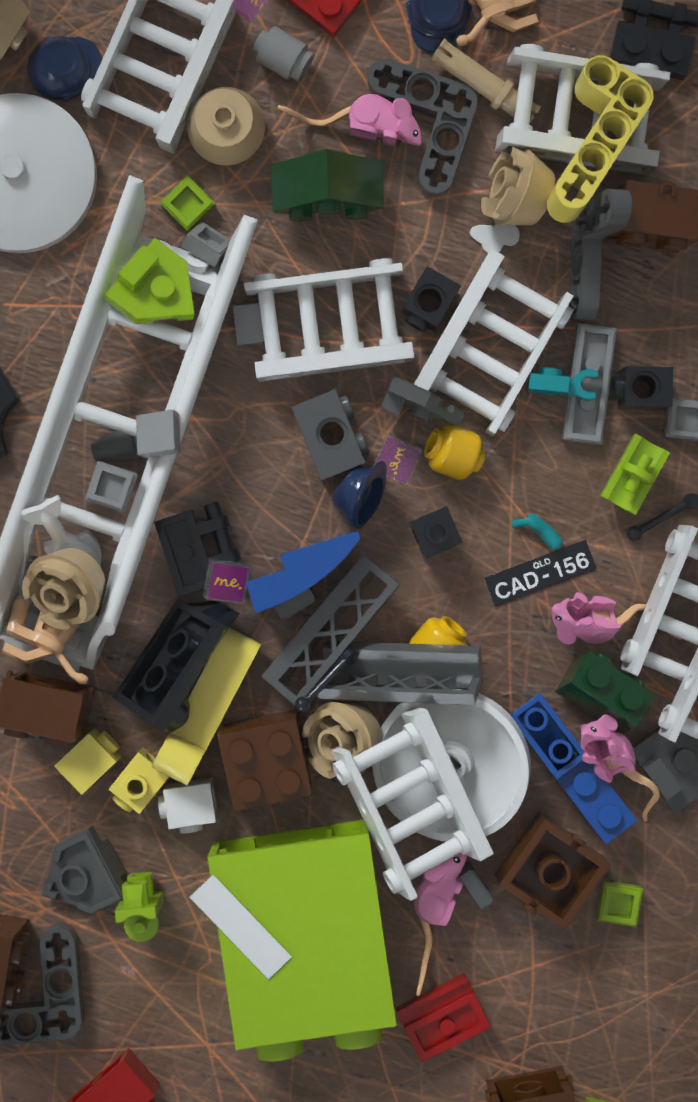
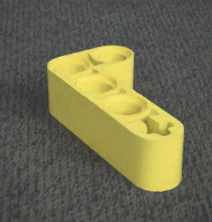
M597 55L590 58L574 86L577 99L583 105L599 114L600 117L548 197L547 210L553 219L561 223L574 221L581 214L654 99L650 84L607 56ZM590 77L599 79L604 86L594 84ZM624 99L632 100L637 108L628 106ZM603 130L613 132L617 139L608 138ZM582 161L592 163L597 171L587 170L583 166ZM573 185L579 191L572 202L564 197Z
M229 628L209 658L188 698L190 710L187 722L167 736L152 764V768L185 785L189 784L262 644Z

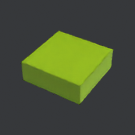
M188 175L160 202V205L188 233L216 206L215 202Z
M602 880L596 915L597 920L637 927L643 888L638 885Z

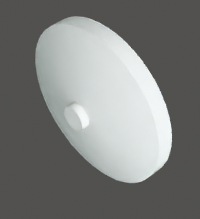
M24 93L1 94L0 251L9 253L36 252L49 248L67 238L86 217L92 205L97 187L96 159L86 134L77 121L63 108L36 95Z
M454 688V689H452V690H468V689H464V688ZM480 693L475 705L400 703L390 713L381 727L382 741L402 731V726L405 725L401 713L414 706L427 709L485 836L496 832L509 822L523 802L531 773V759L526 739L511 715L495 701ZM409 745L372 765L377 789L419 767V762L422 759L416 747L413 748ZM426 781L386 803V806L402 822L436 803L435 798L438 797L433 783L430 784ZM444 817L417 831V833L428 838L445 842L452 839V833L455 832L450 820Z

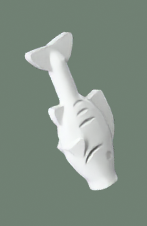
M56 495L40 505L21 511L24 520L36 525H43L52 540L43 543L47 554L64 548H76L91 555L101 566V548L94 535L88 529L83 530L77 535L68 533L57 518L61 510L60 496Z

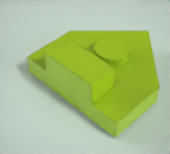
M156 238L147 247L142 245L118 272L117 281L105 293L104 300L135 324L153 323L155 320L177 319V321L194 320V307L187 261Z

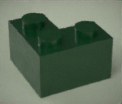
M325 149L271 165L272 210L274 213L289 215L290 221H310L313 219V214L316 213L320 215H334L340 212L345 213V219L360 220L368 218V212L384 209L383 161Z

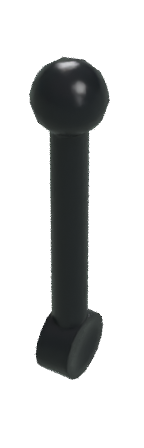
M694 493L686 494L683 502L639 527H630L627 531V537L631 541H638L644 532L684 509L696 508L698 506V495Z
M353 648L346 649L342 654V659L305 697L296 699V710L301 713L308 711L310 702L347 665L355 663L359 656L358 652Z

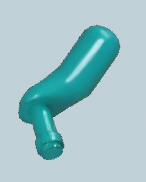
M529 514L528 518L514 519L512 521V527L515 529L530 526L551 550L561 548L563 544L562 538L549 524L537 515Z

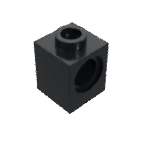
M426 266L402 308L401 313L407 316L405 322L425 333L427 329L435 332L461 285ZM429 293L436 296L440 304L439 309L434 312L422 310L418 304V298L421 295Z
M625 366L620 369L618 376H614L612 381L613 400H618V409L666 410L673 407V367ZM636 378L645 380L650 387V393L646 399L637 397L633 392V382Z
M447 506L408 522L425 559L463 543Z

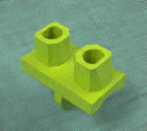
M634 434L600 497L636 515L670 452L652 444L640 435Z
M152 872L131 873L127 876L128 882H124L122 885L123 900L119 902L115 909L116 923L124 922V929L129 938L136 942H145L153 938L158 931V914L164 903L163 890L154 891Z

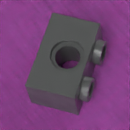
M336 389L292 406L293 413L321 482L353 470L358 466L365 465L363 456L369 454L362 433L354 434L348 420L355 416L346 395L339 398ZM335 424L343 430L344 437L339 444L327 445L322 441L320 435L326 425Z

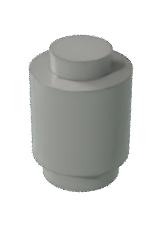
M273 26L270 31L263 29L253 47V51L257 52L256 62L288 81L293 78L300 82L309 70L315 55L308 50L307 44L276 26Z

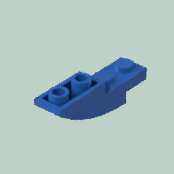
M538 693L510 714L521 729L526 741L605 844L638 821L611 785L596 775L594 763L589 764L582 760L584 751L581 749V745L541 693Z

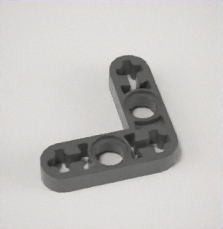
M389 59L376 61L371 65L367 79V85L372 94L379 95L391 103L397 98L406 99L412 110L436 117L419 170L418 185L421 191L429 197L437 198L443 196L452 186L478 101L476 92L465 83ZM384 71L391 72V80L401 84L403 75L409 77L405 85L404 95L398 94L400 85L388 83L386 88L379 87V79L375 78V75L382 76ZM422 81L430 84L433 89L432 97L427 101L416 100L411 93V88L415 83ZM440 87L446 89L445 98L456 100L458 95L465 96V104L469 105L470 108L463 107L461 112H456L453 110L454 103L444 99L442 100L441 107L435 106L439 98ZM442 131H452L458 137V146L450 151L441 149L436 141L438 134ZM430 154H433L437 158H430ZM437 159L453 160V165L445 161L441 172V177L446 179V183L439 182L437 187L430 186V178L426 177L425 174H432L434 172Z
M605 189L592 197L581 214L573 221L570 294L574 296L569 303V307L574 309L571 315L572 319L593 321L598 314L602 239L625 228L628 224L632 211V197L629 190Z
M57 922L50 925L40 939V958L44 1001L14 1003L13 1007L8 1006L0 1018V1024H2L6 1018L5 1015H9L7 1026H0V1046L67 1040L73 1038L80 1030L84 1022V1003L77 933L71 925ZM56 933H60L61 939H68L69 943H66L62 949V961L50 964V961L57 959L58 949L56 944H50L49 941L53 939ZM57 971L69 973L73 980L72 987L68 990L55 988L52 983V975ZM45 1011L48 1012L47 1020L59 1018L62 1011H67L68 1017L75 1018L69 1028H64L62 1021H53L47 1027L48 1030H44L46 1021ZM22 1013L33 1015L37 1022V1028L29 1033L21 1031L17 1027L16 1017Z

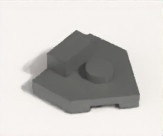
M393 377L379 409L386 414L398 418L404 406L410 409L409 414L430 423L432 418L458 427L464 416L463 411L453 405H449L447 410L443 409V401L440 400V397L398 377Z
M657 727L632 745L635 752L636 762L648 779L653 781L658 787L660 796L670 810L676 814L698 798V739L680 732L676 742H673L659 735L658 732L661 727Z
M93 825L61 840L55 845L51 859L53 862L48 879L44 884L42 896L55 901L60 899L77 906L78 910L91 915L123 900V882L120 877L125 873V870L108 838L101 841Z

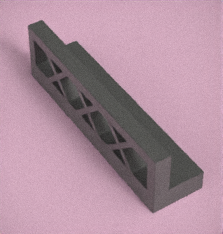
M362 555L261 677L295 705L296 699L305 697L327 675L342 657L344 651L352 645L400 585L366 556ZM375 575L388 585L377 599L362 600V590ZM363 605H371L363 615ZM357 606L358 622L355 626L348 630H337V620L348 607ZM346 635L338 645L337 636ZM323 637H331L332 653L326 660L311 661L312 650ZM312 666H320L315 674L312 675ZM298 667H306L307 683L296 695L285 683Z
M326 641L322 648L323 660H326L332 653V641ZM353 642L349 648H353L358 652V659L352 665H347L318 694V699L475 705L483 683L481 646ZM334 683H341V684H345V685H333V684H334ZM377 685H385L383 687H374ZM454 688H468V690H452V689H454Z

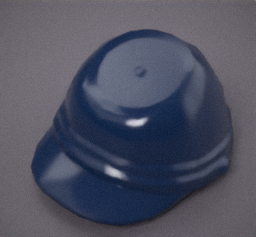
M409 0L406 3L412 37L417 46L425 51L435 53L445 38L447 42L457 48L456 39L464 35L472 10V5L469 1Z
M63 36L48 37L36 46L29 56L27 65L28 76L33 87L43 97L54 101L64 100L67 102L82 92L89 78L94 80L102 57L96 45L88 39Z
M380 461L369 468L361 466L354 468L339 484L332 495L333 504L338 512L356 529L362 528L370 520L380 504L386 485L387 465L385 461Z

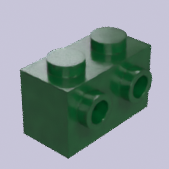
M589 650L572 661L555 692L596 720L606 714L612 716L617 721L618 727L615 731L623 734L636 728L655 694L647 690L644 682L630 674H624L613 667V663L608 657Z

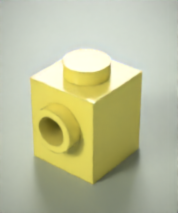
M93 729L54 767L82 795L122 757L117 752L120 747L107 732L102 731L99 733L96 729Z
M144 747L140 749L108 789L115 794L112 799L118 806L127 812L135 810L138 814L142 812L169 778L164 773L152 768L156 757Z

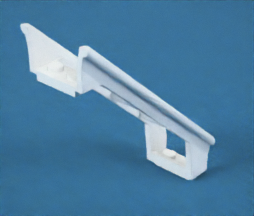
M129 175L0 537V639L4 640V645L9 643L26 652L36 649L6 632L14 600H25L22 593V582L26 575L31 544L38 525L24 520L21 511L40 505L50 499L48 495L75 420L81 422L82 419L137 437L136 420L82 402L108 325L115 326L119 324L180 345L179 349L186 351L165 411L173 409L179 413L181 444L258 219L243 215L230 239L223 262H220L215 268L191 252L159 240L187 261L191 291L205 295L193 332L157 320L153 321V323L135 324L104 300L105 293L117 281L118 272L142 245L147 247L153 240L141 235L146 212L144 180ZM177 453L148 458L126 524L61 502V510L57 518L112 536V540L119 542L111 564L99 617L94 616L90 621L82 623L64 645L65 648L62 653L75 671L79 672L81 666L93 670L108 637L115 633ZM28 598L26 601L30 603L24 627L34 631L40 610L34 605L32 599ZM54 656L42 659L62 666Z

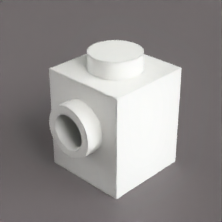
M213 777L190 780L188 785L181 782L167 784L163 789L164 795L158 796L160 818L167 819L168 829L179 828V833L200 831L203 829L202 824L216 823L219 816Z

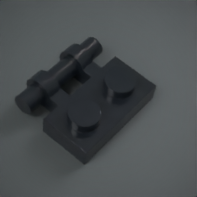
M622 0L621 11L634 13L635 15L633 23L618 21L609 58L619 64L635 66L639 63L655 64L659 67L660 71L671 72L670 78L684 80L687 76L695 37L682 35L680 32L682 25L698 27V11L687 9V4L680 2L670 5L653 0ZM648 17L669 21L667 31L647 27Z
M218 501L204 506L208 521L197 524L193 510L154 522L178 596L209 587L214 563L240 567L238 560H241L239 549H234L227 529L231 525L228 516H223ZM212 532L219 554L208 557L202 535Z

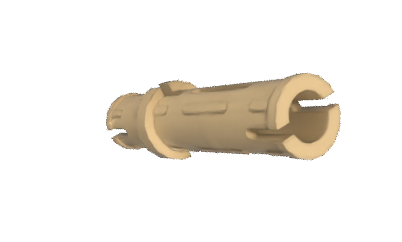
M444 38L430 61L435 62L491 101L490 106L497 110L499 107L514 118L518 91L512 87L514 83L508 79L504 82ZM532 102L530 123L534 119V115L541 108L539 104Z

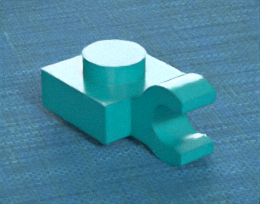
M542 367L538 369V374L530 373L528 393L565 397L575 396L586 401L596 398V393L584 391L581 387V382L585 378L597 379L598 372L593 369H585L580 371L574 378L562 376L561 369Z

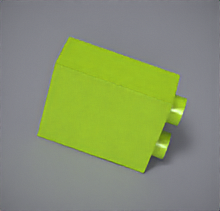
M364 820L213 841L207 857L210 877L214 875L292 956L273 976L267 979L218 928L235 1050L255 1047L259 1060L273 1062L300 1055L304 1051L303 1040L334 1036L336 1047L345 1050L367 1048L379 1043L383 1038L381 1028L395 1027L397 1024L369 830Z

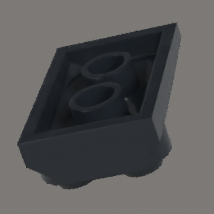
M177 599L113 698L163 732H174L182 727L188 720L190 704L186 696L212 653L240 613L215 599L204 603H185Z

